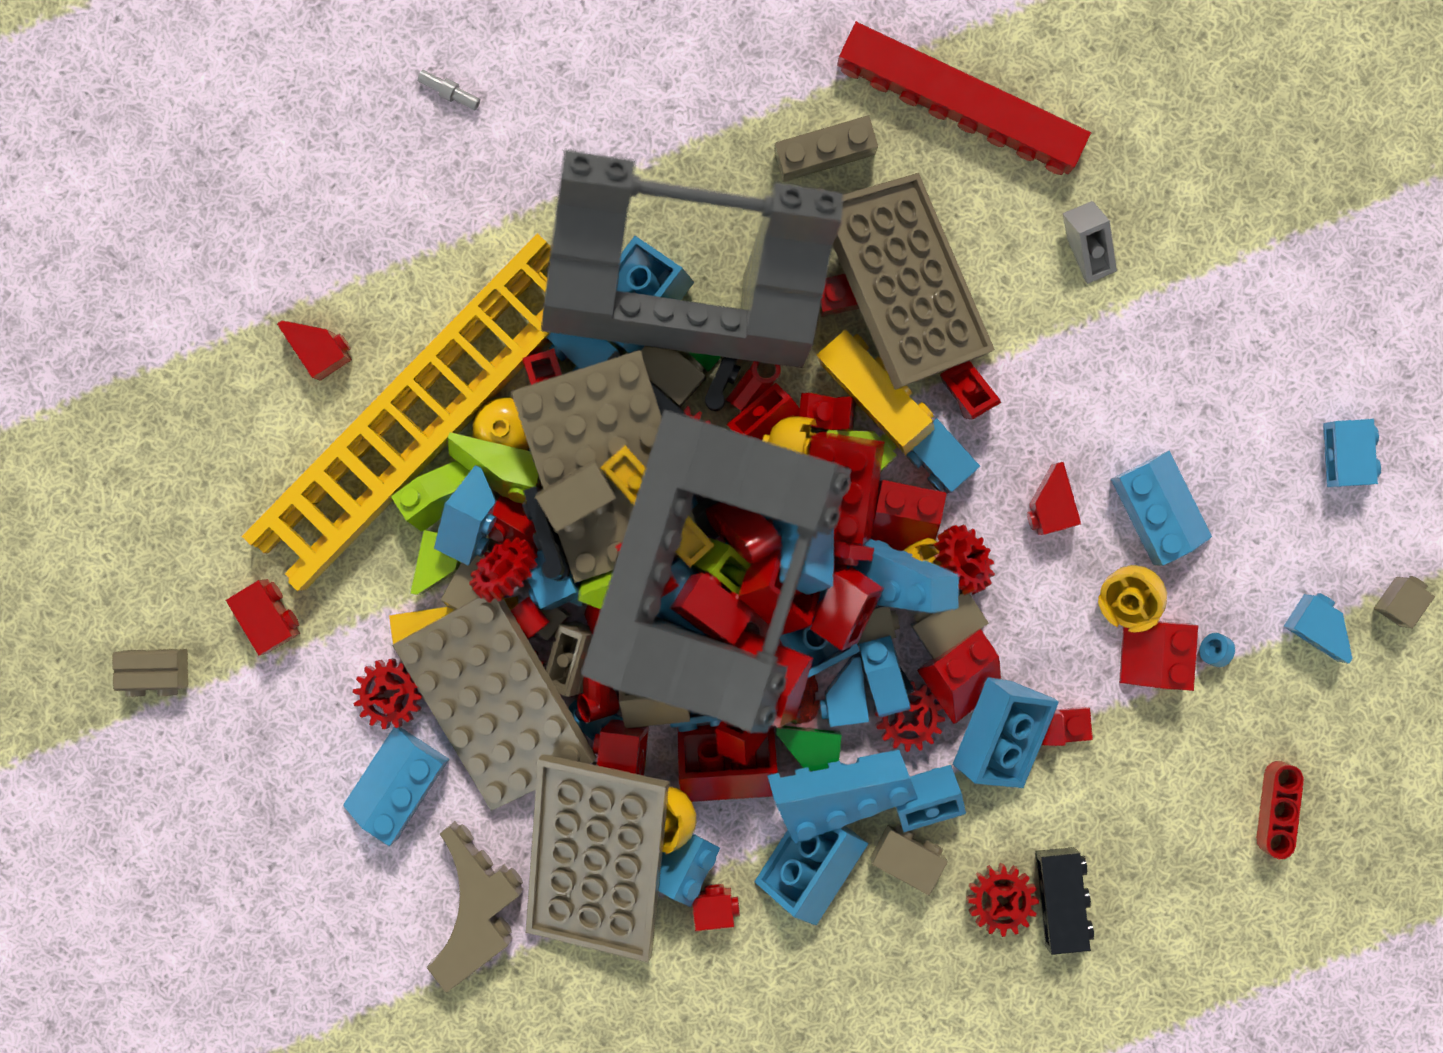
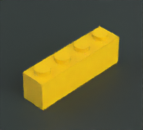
M845 329L816 355L818 361L827 373L850 397H853L857 405L906 455L935 430L932 420L934 414L923 402H920L918 405L910 397L912 391L907 385L895 390L882 359L879 356L874 359L867 352L869 347L858 334L852 336Z

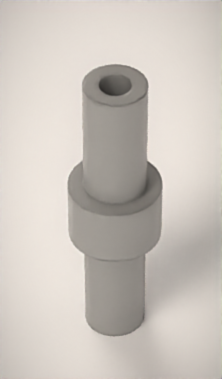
M421 70L418 75L417 81L438 91L440 97L450 102L455 100L473 110L478 108L480 98L460 89L458 83L448 78L443 80L425 70Z

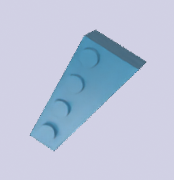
M869 539L863 544V546L874 548L872 561L858 560V566L847 565V569L850 567L855 568L884 588L876 605L928 613L958 609V574L928 561H920L913 558L912 554L905 551H897L888 547L889 544L880 540Z
M900 750L859 757L856 763L848 765L840 761L828 763V769L809 772L808 767L795 770V775L780 778L779 773L767 775L775 804L794 844L810 840L820 834L842 828L847 824L866 817H872L877 813L918 799Z

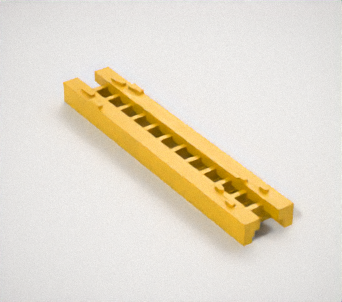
M538 233L242 535L250 545L259 548L263 553H269L283 540L300 557L285 573L289 578L288 583L297 591L307 590L393 501L391 496L414 480L448 445L449 432L459 434L475 417L477 411L485 403L491 401L524 367V357L539 353L549 342L547 336L551 332L541 331L543 309L534 316L517 299L533 281L544 292L546 291L547 277L542 272L549 266L551 246ZM510 305L529 321L514 339L494 322ZM488 328L507 345L491 362L472 345ZM465 351L484 368L469 385L450 369ZM442 375L461 392L446 408L427 391ZM419 398L438 415L424 431L405 414ZM397 421L415 438L401 455L382 437ZM372 447L391 463L379 477L360 460ZM349 470L368 486L366 491L357 500L337 483ZM327 493L345 510L334 523L315 506ZM304 516L323 534L312 546L293 529Z

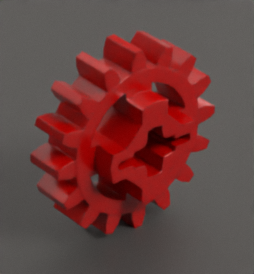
M964 524L959 527L954 525L937 536L939 541L934 544V547L939 553L934 555V558L941 562L939 567L959 575V590L962 589L963 595L970 593L974 595L992 584L990 578L995 576V573L990 569L994 561L988 558L991 550L982 545L984 542L983 537L976 538L974 529L968 531Z
M516 537L511 542L507 538L503 544H495L491 553L485 552V558L476 562L475 565L478 569L471 572L470 576L473 579L469 584L481 599L484 597L488 603H491L496 598L499 602L503 599L504 595L512 596L516 587L522 588L524 586L522 581L532 576L529 570L537 566L534 560L538 555L525 539L521 540L519 537Z
M394 658L388 659L387 665H385L383 660L375 661V668L371 665L366 666L364 671L367 676H357L356 678L361 684V688L353 689L352 693L360 695V700L354 702V706H362L364 709L359 716L361 718L371 716L369 723L371 726L377 725L381 721L382 729L390 728L391 722L395 728L403 726L402 719L406 722L414 719L411 711L419 712L422 709L416 702L423 699L421 693H418V687L406 671L407 669L404 664L401 663L397 667V662ZM391 673L400 676L405 681V683H401L394 679V675ZM374 680L375 686L372 692L369 694L371 684ZM387 690H400V692L394 693V696L390 698H378L379 695L384 694ZM406 694H409L407 704L403 708L402 702ZM375 704L378 707L382 708L384 714L376 710V708L373 705Z
M912 680L909 681L915 691L909 695L920 697L914 702H909L911 706L909 711L913 712L916 710L914 713L916 720L913 723L908 720L902 722L905 719L904 711L895 713V718L890 724L888 715L880 717L882 721L875 724L877 729L886 730L881 736L884 741L892 737L891 746L896 749L900 743H903L906 752L910 751L913 744H915L919 751L923 750L922 742L925 740L933 744L932 733H942L937 727V722L945 721V717L937 712L943 708L939 703L933 702L936 699L931 692L926 695L927 685L922 684L919 689H916L915 682ZM930 709V722L926 727L924 725V714ZM877 710L874 711V715L879 717ZM904 731H915L918 735L903 737L898 734H902Z
M1003 863L999 864L998 871H994L988 865V874L986 876L979 872L976 873L979 880L978 884L969 883V888L974 892V895L966 896V900L970 904H975L968 909L971 916H978L975 922L979 927L987 923L986 930L991 935L996 928L1002 937L1006 936L1007 929H1011L1017 935L1019 934L1017 926L1022 924L1028 928L1030 925L1026 920L1027 916L1036 917L1037 915L1031 908V905L1039 904L1038 898L1031 895L1037 888L1034 884H1027L1030 877L1026 873L1018 877L1019 869L1014 865L1010 868L1009 872ZM1001 879L1008 880L1005 884L994 883V881ZM985 890L987 892V902L983 905L984 908H982V895ZM1021 892H1023V904L1020 909L1018 908V898L1022 896ZM1002 895L1007 898V904L1003 905L1001 902H998V896ZM999 917H1011L1006 920H997Z

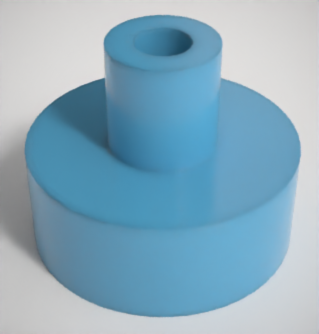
M1211 633L1203 639L1200 645V656L1204 662L1214 667H1224L1232 661L1235 655L1234 642L1220 633Z

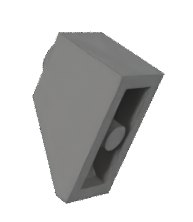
M1091 201L1063 213L1066 237L1085 282L1088 284L1117 272L1110 220L1098 206Z

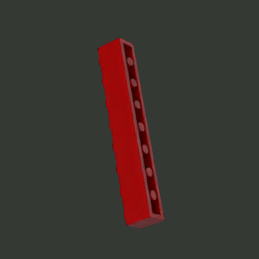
M855 21L838 58L837 66L841 67V71L845 75L854 79H858L860 76L871 81L870 85L876 90L885 93L890 90L900 95L899 99L911 106L922 105L928 108L929 114L941 120L949 118L958 122L957 126L961 130L971 134H975L977 131L987 136L989 143L997 147H1004L1005 145L1017 150L1016 154L1027 161H1034L1036 159L1046 164L1045 168L1048 171L1057 175H1063V173L1069 175L1075 168L1092 133Z

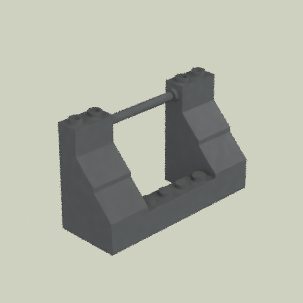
M564 149L541 331L803 368L814 341L832 245L842 223L843 193L774 182L770 196H765L763 200L762 198L646 180L640 181V176L634 175L635 160ZM639 193L761 213L763 218L743 275L741 309L616 291L631 196L638 197Z
M664 410L581 675L619 691L718 718L749 732L767 733L768 728L775 720V706L787 681L785 675L788 667L776 663L778 657L774 655L812 541L811 538H816L818 532L831 535L832 529L837 525L840 517L839 507L843 495L847 493L850 487L849 476L851 469ZM694 493L798 526L796 532L800 533L794 548L762 651H758L757 655L656 617L661 607L660 599L665 584L671 576V565L675 552L682 541L681 533L686 518L692 510Z

